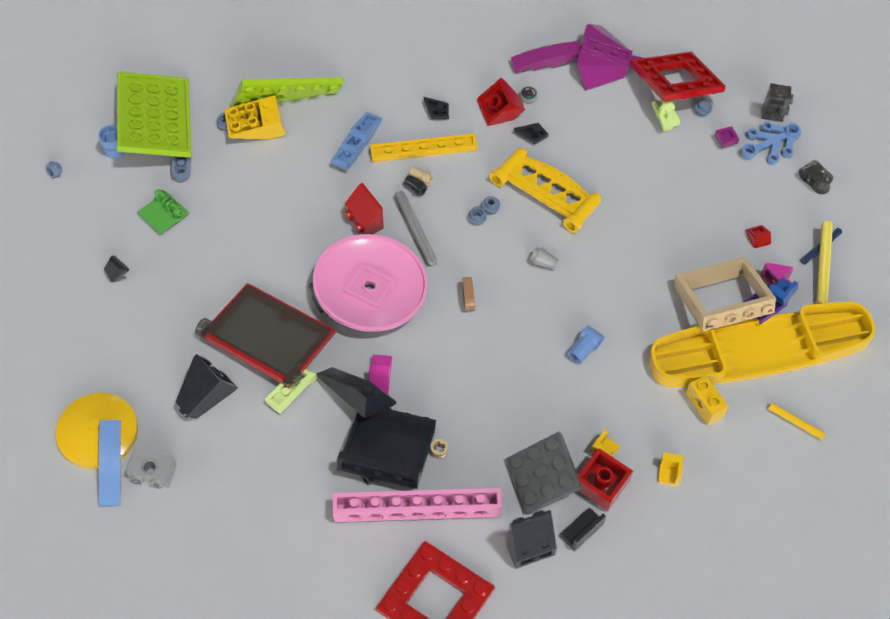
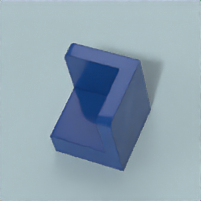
M781 278L776 285L772 284L769 289L776 297V301L785 306L797 291L798 283L796 281L791 283Z

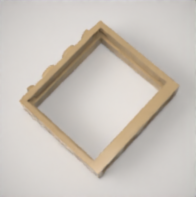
M746 257L675 274V290L702 331L775 313L776 297ZM744 276L759 296V299L706 312L692 289Z

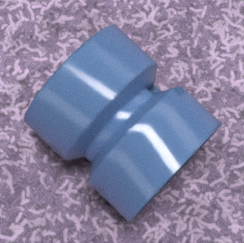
M107 125L101 128L98 137L104 154L114 159L123 156L125 152H117V126Z

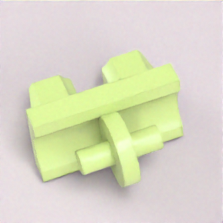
M652 102V107L662 125L663 131L673 130L674 126L680 125L673 102Z

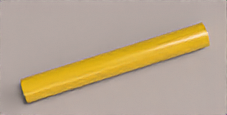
M771 403L768 410L820 440L826 434L774 403Z

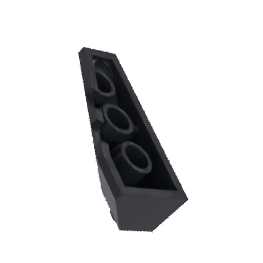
M331 367L318 372L316 375L364 418L396 405V401L372 382Z

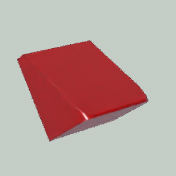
M763 225L746 229V234L754 248L771 244V232Z

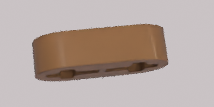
M462 277L465 311L475 310L472 277Z

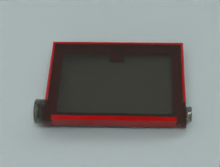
M249 283L245 284L212 321L203 318L195 329L196 335L200 336L203 340L289 388L292 384L297 386L300 383L303 371L336 333L335 329Z

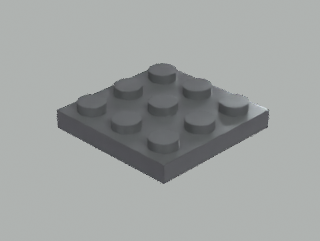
M559 431L506 458L527 514L534 513L583 488L563 435Z

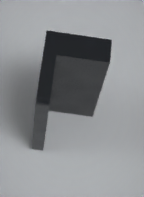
M589 507L561 533L560 537L576 551L604 525L606 515L602 513L598 516Z

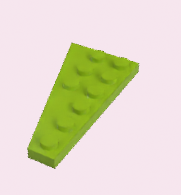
M343 77L242 79L230 103V107L273 95L276 96L279 103L336 93L340 91L344 81Z

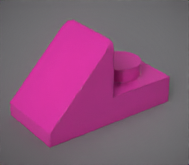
M766 263L761 275L770 285H776L781 278L791 282L788 278L791 276L794 268Z
M373 355L369 381L389 394L392 356Z

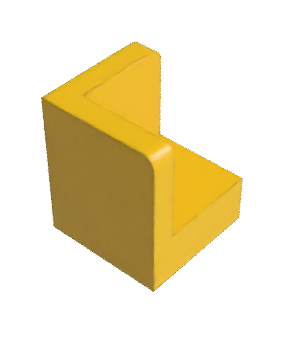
M605 429L592 445L590 455L593 456L597 449L600 448L614 457L620 445L607 437L609 431Z
M663 452L660 460L659 483L679 485L682 477L684 456Z

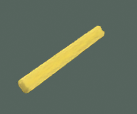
M824 221L821 225L817 304L828 303L833 223L831 221Z

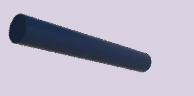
M836 228L832 232V242L842 234L840 228ZM820 243L800 259L802 264L806 265L820 253Z

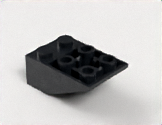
M539 510L530 517H519L510 523L507 549L516 569L555 555L557 547L551 510L545 512L544 510Z

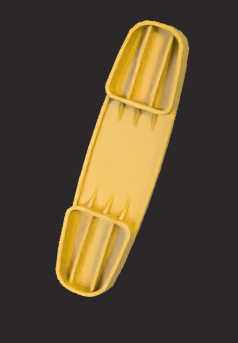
M830 302L803 306L800 312L774 315L761 325L757 319H749L707 331H702L699 326H695L658 338L653 343L650 352L649 366L655 380L669 388L688 387L689 383L707 375L712 384L743 381L799 370L857 353L869 345L876 329L871 314L859 303Z

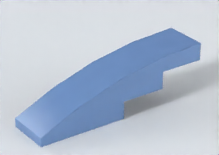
M366 112L350 129V135L341 143V148L332 157L331 164L348 170L373 137L382 122V118Z
M100 420L99 507L120 506L121 420Z

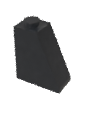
M197 354L193 357L176 400V404L180 407V413L186 418L192 417L198 419L238 389L223 371H219L214 366L210 367L212 363L205 357Z

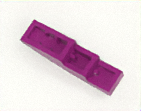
M579 41L564 42L543 46L512 56L511 61L516 74L530 68L536 71L548 65L551 68H555L577 59L581 45Z

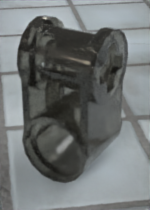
M813 160L799 169L800 178L814 189L816 193L824 195L829 192L833 175L819 161Z

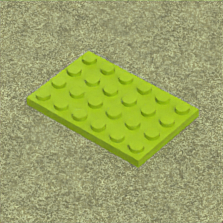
M118 71L117 152L191 158L189 78Z

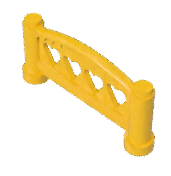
M522 147L516 149L499 168H495L489 174V178L494 185L502 187L508 181L565 216L563 225L571 233H577L582 228V223L602 200L601 196L596 192L589 195L578 183L560 170L539 160L527 157L528 152ZM528 166L531 170H535L536 173L522 176V167ZM543 175L550 182L537 185V176ZM553 184H558L560 188L565 189L564 192L551 194ZM568 193H572L574 197L580 198L579 201L566 203Z

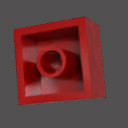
M598 448L578 475L583 487L578 492L609 511L630 482L633 470Z

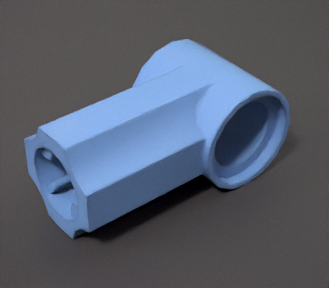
M588 325L581 332L579 339L570 348L567 355L573 362L581 364L592 350H596L601 345L605 336Z

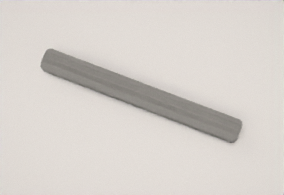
M403 191L396 192L395 199L428 266L436 265L437 258Z

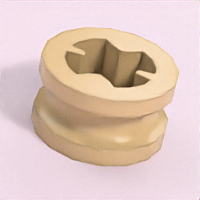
M441 438L432 441L430 446L431 455L436 459L445 458L449 451L447 441ZM439 445L443 448V451L439 452V450H436V446Z

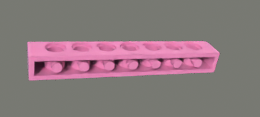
M501 488L333 493L334 522L501 517L502 512Z

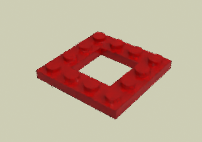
M692 51L631 60V67L663 102L725 92L726 86ZM684 68L695 81L671 84L661 71Z
M424 541L380 601L376 611L387 619H429L407 603L431 571L464 593L447 619H475L495 590V586L427 541Z

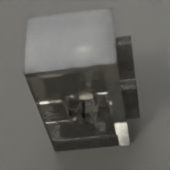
M770 83L763 103L761 119L783 122L784 116H788L790 105L793 102L792 86Z

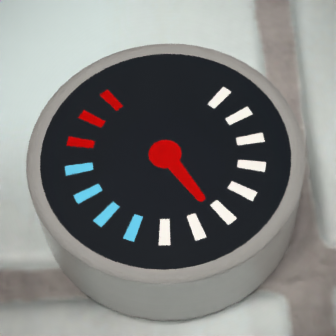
M531 86L523 87L520 91L521 101L527 104L535 102L537 90Z

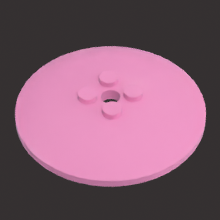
M361 234L341 239L322 253L314 268L313 290L322 309L338 323L355 330L379 332L401 326L418 313L427 293V275L419 258L402 243L385 236ZM370 284L373 285L375 288L369 290L366 289L365 286Z

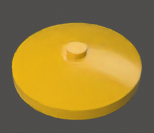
M92 393L78 398L66 407L58 419L55 431L56 442L63 456L78 467L99 469L100 420H121V459H123L134 446L138 436V420L127 401L110 393Z

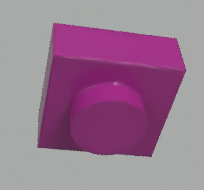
M732 126L715 131V136L722 148L738 144L739 138Z

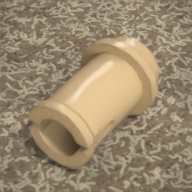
M415 166L409 172V175L420 182H424L425 185H430L433 180L430 172L426 173Z

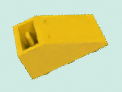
M275 95L224 109L229 138L269 140L286 135L281 107Z

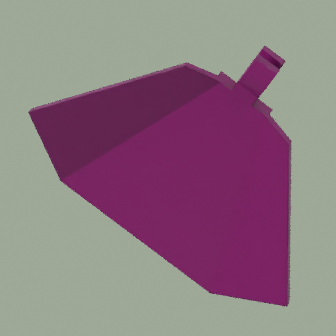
M586 25L576 63L585 91L624 79L631 60L643 58L632 55V50L628 49L600 25Z

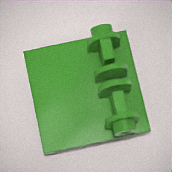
M157 189L154 193L155 199L137 213L161 235L188 215L189 212L169 193Z

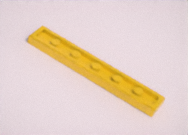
M475 133L370 145L372 163L478 151Z

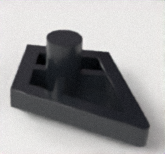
M423 97L431 119H449V103Z
M539 123L513 129L514 133L533 144L549 137L547 131Z
M113 255L108 260L104 270L110 281L116 282L129 271V268Z

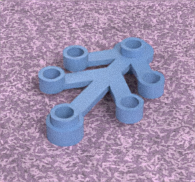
M766 121L762 124L761 131L750 128L747 132L748 139L755 140L756 138L765 139V141L756 145L752 143L744 144L741 154L745 159H751L757 152L772 146L767 162L770 165H776L779 160L780 143L787 139L786 147L782 150V156L784 158L792 157L794 140L798 139L801 135L800 127L795 123H789L784 127ZM771 131H775V132H779L780 134L775 135V134H771L770 132H771Z

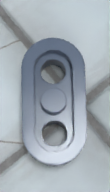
M172 156L171 172L175 180L185 181L190 177L191 158Z

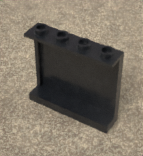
M389 408L365 418L357 412L343 452L340 451L338 456V470L418 489L435 435L436 420Z

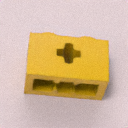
M707 375L689 383L686 395L707 425L725 416L729 406Z

